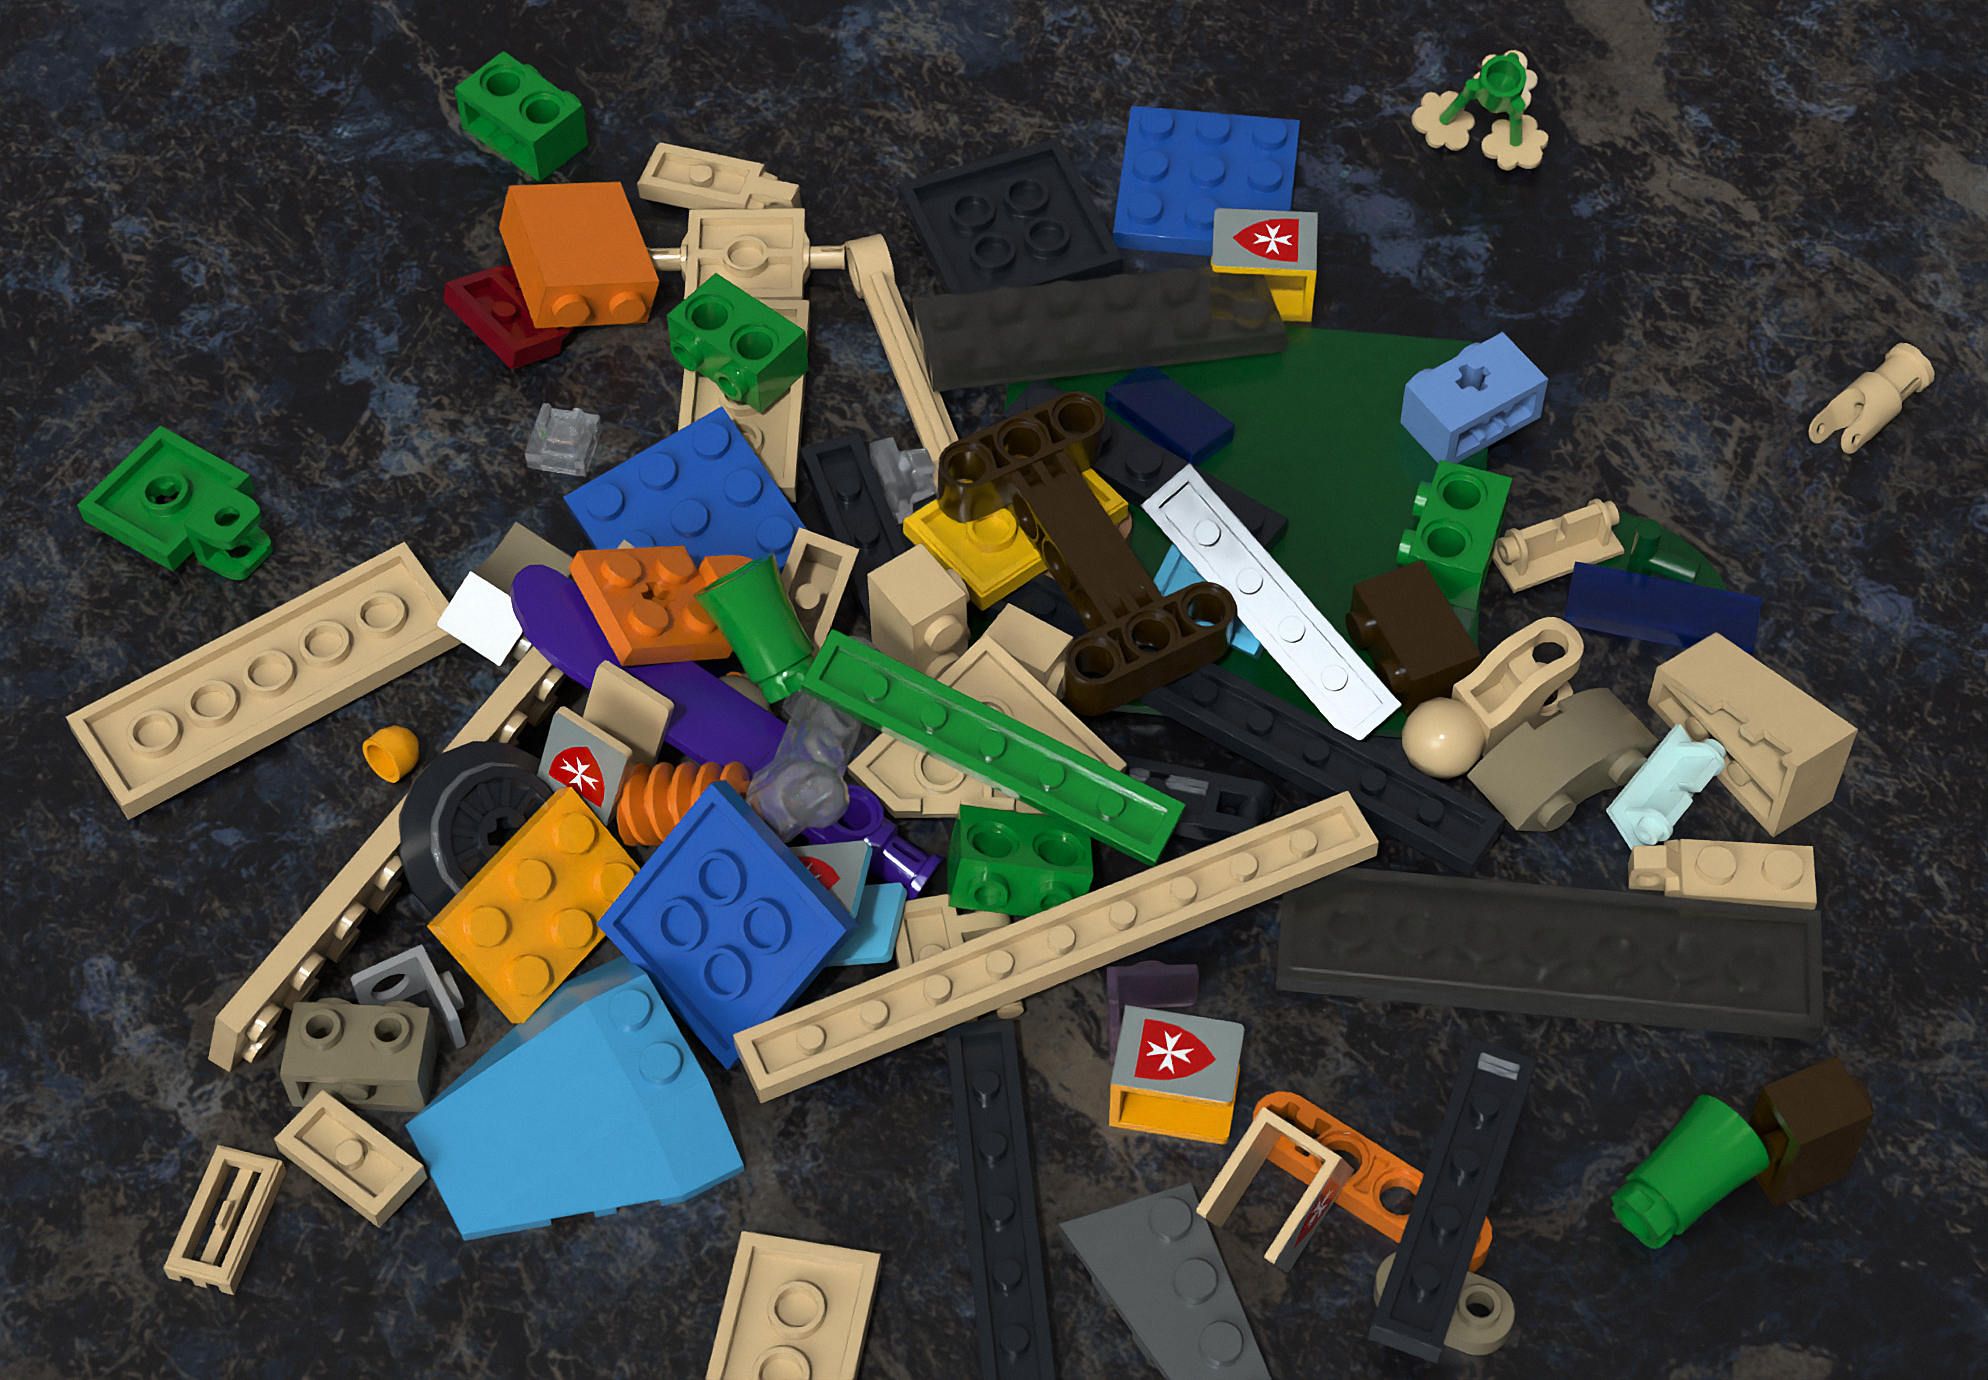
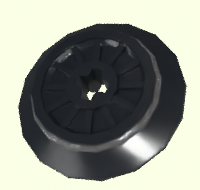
M472 741L438 754L413 780L399 814L401 843L398 846V856L412 893L434 918L554 794L542 779L537 776L541 759L510 743ZM493 831H502L504 844L490 846L487 834Z

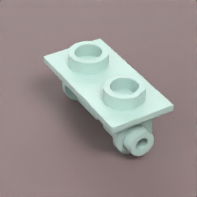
M1676 724L1650 755L1647 762L1642 765L1607 808L1606 812L1631 850L1633 846H1653L1658 841L1669 839L1673 833L1672 827L1693 802L1691 797L1695 792H1701L1713 776L1719 775L1724 770L1726 750L1718 741L1706 739L1703 743L1692 742L1682 725Z

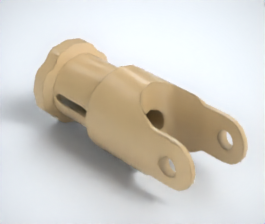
M1898 343L1885 355V362L1874 372L1861 374L1812 420L1809 427L1810 440L1814 443H1821L1835 430L1847 427L1842 435L1841 448L1845 453H1854L1900 413L1903 401L1913 392L1923 391L1934 381V370L1931 362L1916 347L1908 343Z

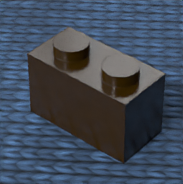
M1417 561L1353 585L1350 612L1345 616L1348 634L1358 649L1365 648L1374 663L1375 675L1402 705L1400 708L1404 715L1409 717L1422 702L1437 697L1451 699L1454 684L1470 675L1479 667L1481 654L1423 561Z
M1837 1056L1765 1085L1761 1090L1749 1126L1763 1143L1769 1157V1167L1755 1176L1774 1208L1847 1178L1874 1117L1873 1104L1867 1088L1859 1078L1855 1076L1850 1077Z

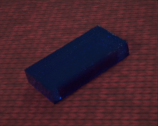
M1146 362L1105 390L1104 406L1156 444L1194 466H1197L1233 440L1235 424L1149 362Z

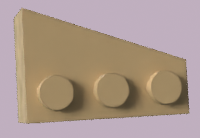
M1717 632L1658 666L1648 699V704L1671 729L1676 724H1681L1692 742L1703 743L1706 739H1714L1725 748V768L1716 777L1772 837L1780 834L1833 800L1858 731L1856 727Z

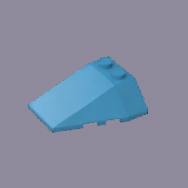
M624 955L563 983L525 1023H518L406 1124L407 1131L463 1240L552 1225L551 1219L593 1211L595 1217L618 1214L617 1207L660 1200L661 1206L680 1203L745 1171L744 1164L706 1075L647 973L636 964H632Z

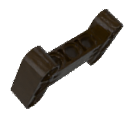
M1072 391L1061 394L955 441L944 448L939 456L937 503L940 510L947 517L963 522L978 520L1005 507L1009 509L1089 631L1071 642L1066 651L1062 682L1063 699L1069 708L1083 716H1098L1110 712L1221 658L1229 647L1236 614V603L1233 595L1224 586L1206 581L1191 584L1165 597L1161 595L1080 474L1093 467L1100 458L1105 410L1102 403L1094 396L1085 392ZM1068 431H1079V432H1081V433H1080V434H1076V433H1071V432H1068ZM1014 455H1025L1028 458H1017ZM968 479V480H972V481H974V482H972V483H962V482H959V481H957V480ZM1194 620H1207L1214 625L1202 626L1195 623ZM1142 645L1153 646L1159 649L1160 651L1154 653L1145 652L1139 649L1138 647ZM1087 671L1097 672L1104 677L1090 679L1081 673Z

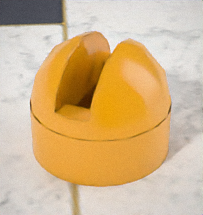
M393 725L380 729L363 743V753L368 764L381 778L388 782L395 783L414 768L419 759L417 737L412 731L401 726Z

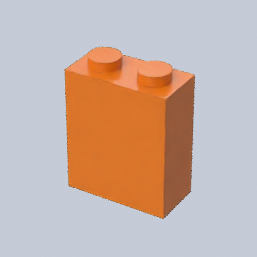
M621 182L509 186L499 230L535 328L648 322L659 279Z

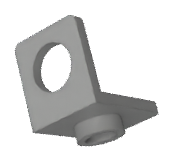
M422 944L358 972L351 977V982L360 1005L384 1006L388 1002L402 1001L421 991L427 990L456 1049L466 1046L456 1012L465 1007L459 989L449 971L437 975ZM394 974H405L404 978L396 986L382 992H372L373 987L382 979Z

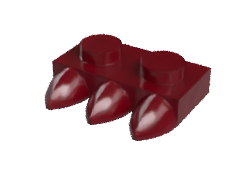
M512 265L492 267L446 282L443 301L511 370L559 354L562 340L576 327L535 328Z

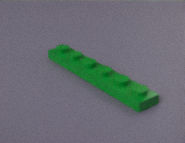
M831 629L801 683L803 693L1152 868L1156 867L1185 811L1186 804L834 629Z

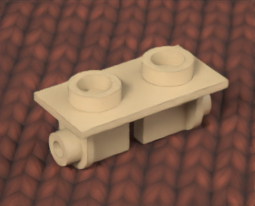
M1594 499L1589 501L1587 507L1564 514L1562 517L1550 519L1522 530L1516 528L1506 531L1505 537L1498 539L1492 559L1513 593L1619 556L1624 554L1625 550L1611 530L1613 525L1619 523L1618 510L1612 501L1603 503L1600 499Z

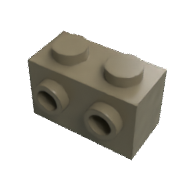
M323 998L317 1002L294 1001L280 1070V1077L291 1105L306 1107L323 1089L348 1109L420 1112L429 1104L439 1046V1038L430 1008L419 1007L406 1001H391L384 1004V1006L352 1004L339 998Z

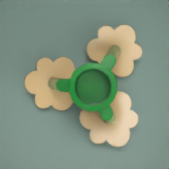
M1515 50L1508 51L1501 56H1486L1482 63L1481 72L1477 73L1473 79L1467 80L1460 94L1447 91L1439 97L1434 92L1426 93L1421 100L1422 106L1417 108L1412 115L1413 126L1419 132L1426 134L1425 138L1428 145L1433 148H1440L1445 145L1451 150L1458 151L1468 144L1469 134L1467 131L1474 126V117L1469 112L1464 111V108L1472 99H1478L1481 105L1492 113L1506 111L1509 114V121L1505 119L1495 121L1492 125V134L1487 135L1482 141L1484 155L1491 159H1497L1498 166L1503 170H1511L1517 165L1525 169L1538 166L1543 157L1541 149H1544L1548 144V135L1542 130H1537L1536 120L1529 115H1522L1531 101L1529 90L1536 86L1537 75L1532 70H1526V57L1521 52Z

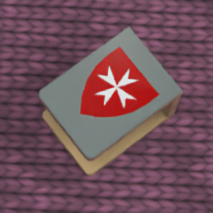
M604 660L596 669L583 718L564 706L560 707L554 714L537 777L553 793L559 788L572 787L601 823L607 826L617 815V806L624 787L625 777L630 767L640 762L648 764L651 769L656 765L674 710V703L611 662Z
M1262 1107L1197 1207L1196 1213L1221 1228L1281 1135H1283L1324 1162L1264 1257L1288 1273L1353 1174L1354 1169L1342 1157Z

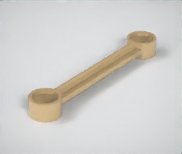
M879 233L845 242V256L852 285L858 298L865 299L930 463L937 495L939 456L944 448L959 439L896 286L891 257L882 234ZM961 479V480H957V481L963 482V481H965V480H967V479Z

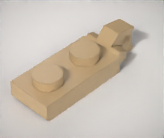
M661 142L657 144L637 184L639 196L642 199L693 210L802 208L799 185L778 181V177L765 172L764 164Z
M1693 839L1664 841V845L1633 846L1628 862L1629 889L1664 891L1665 898L1679 901V909L1809 916L1813 915L1817 904L1813 846Z

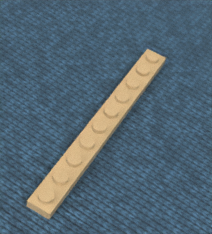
M1347 790L733 1034L735 1049L760 1103H764L1377 856L1379 841Z

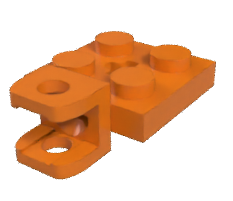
M684 545L581 550L577 552L568 569L621 666L728 658L733 651L717 625L693 595L711 582L753 559L739 555L705 556L697 569Z

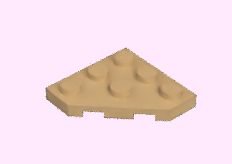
M987 633L937 679V681L1122 773L1126 772L1127 764ZM883 732L847 766L848 774L863 788L870 790L894 818L956 817L960 804L1049 816Z

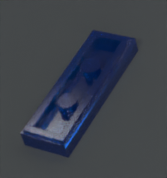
M1575 561L1563 620L1572 626L1683 648H1690L1717 632L1752 656L1755 648L1762 598Z

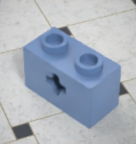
M1501 332L1483 343H1473L1467 346L1457 357L1435 369L1428 368L1417 373L1405 385L1400 423L1438 464L1440 460L1457 464L1540 418L1548 378Z

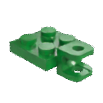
M159 426L77 505L83 521L172 572L194 552L198 563L217 574L232 580H244L274 550L268 534L256 526L262 522V515L257 503L249 497L255 491L250 475L162 426ZM179 492L175 500L166 504H157L156 498L158 496L171 497ZM245 545L251 547L250 552L244 557L233 558L229 556L231 551L238 546Z

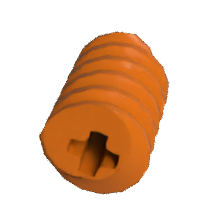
M737 761L729 762L725 765L724 769L716 762H706L700 769L694 763L683 762L677 766L676 770L672 764L667 762H660L653 769L643 762L635 763L630 767L625 777L624 787L617 806L619 834L625 845L636 846L640 843L647 846L661 845L710 783L720 780H726L766 823L767 808L763 790L757 782L750 781L744 764Z

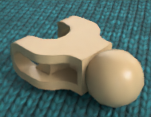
M1545 617L1539 619L1502 641L1483 660L1479 667L1470 675L1454 684L1451 699L1437 697L1420 703L1406 719L1402 729V746L1410 764L1429 777L1448 780L1465 774L1477 762L1480 755L1485 757L1498 743L1526 721L1536 730L1552 718L1563 713L1557 707L1558 701L1573 695V690L1568 680L1577 673L1584 650L1583 640L1579 632L1571 624L1560 618ZM1544 642H1555L1562 646L1565 651L1563 657L1549 664L1535 663L1532 653L1537 645ZM1552 694L1554 702L1547 706H1543L1544 702Z

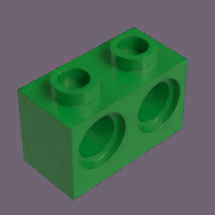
M504 51L454 88L462 128L539 182L543 181L588 145L585 125L586 113L579 99L571 92L561 91L546 81L533 66L529 64L523 65Z
M717 273L713 274L667 314L671 343L670 350L676 361L689 371L697 370L715 382L720 390L734 401L742 400L760 413L809 370L805 330Z
M1440 460L1433 482L1421 481L1412 517L1419 518L1420 521L1417 530L1405 528L1396 564L1406 566L1422 560L1449 604L1476 611L1505 520L1513 478Z
M960 804L947 851L948 907L1030 917L1086 895L1093 878L1091 836L1051 816Z

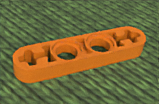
M1277 1091L1262 1098L1254 1109L1252 1122L1262 1107L1283 1120L1286 1117L1295 1121V1128L1312 1139L1314 1134L1320 1135L1315 1141L1329 1150H1345L1357 1158L1360 1164L1359 1171L1349 1178L1334 1202L1397 1243H1400L1410 1214L1395 1215L1388 1212L1382 1206L1380 1195L1386 1189L1403 1187L1410 1190L1416 1196L1424 1174L1297 1094ZM1281 1135L1266 1158L1309 1186L1323 1166L1321 1160L1312 1154L1308 1157L1304 1156L1303 1149L1283 1135ZM1487 1216L1468 1269L1470 1272H1475L1484 1264L1490 1249L1492 1226Z

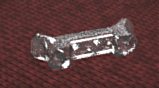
M848 636L882 653L866 638L862 636ZM802 689L785 698L782 708L791 717L774 760L754 773L746 794V803L783 843H788L808 827L824 828L832 825L845 814L850 802L848 786L842 778L863 722L803 693Z

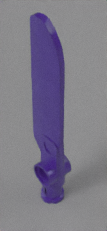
M542 564L529 565L516 574L510 588L513 613L527 640L551 664L591 690L597 667L604 660H607L674 703V710L664 738L666 742L700 765L706 762H716L724 769L725 765L731 761L743 763L748 771L750 781L757 782L762 788L767 810L809 838V845L867 841L873 849L867 875L872 872L887 883H901L907 890L906 901L921 897L942 865L944 858L937 853L928 856L898 836V826L883 817V807L879 799L870 790L859 785L846 784L838 787L834 785L823 751L814 742L693 661L621 666L575 582L557 570Z

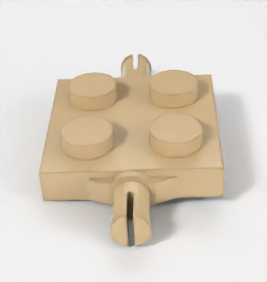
M805 208L689 210L688 232L682 241L681 248L646 247L655 271H681L685 282L684 299L713 274L717 273L756 299L804 300V285L810 276L811 269L845 270V245L810 246V240L806 235Z

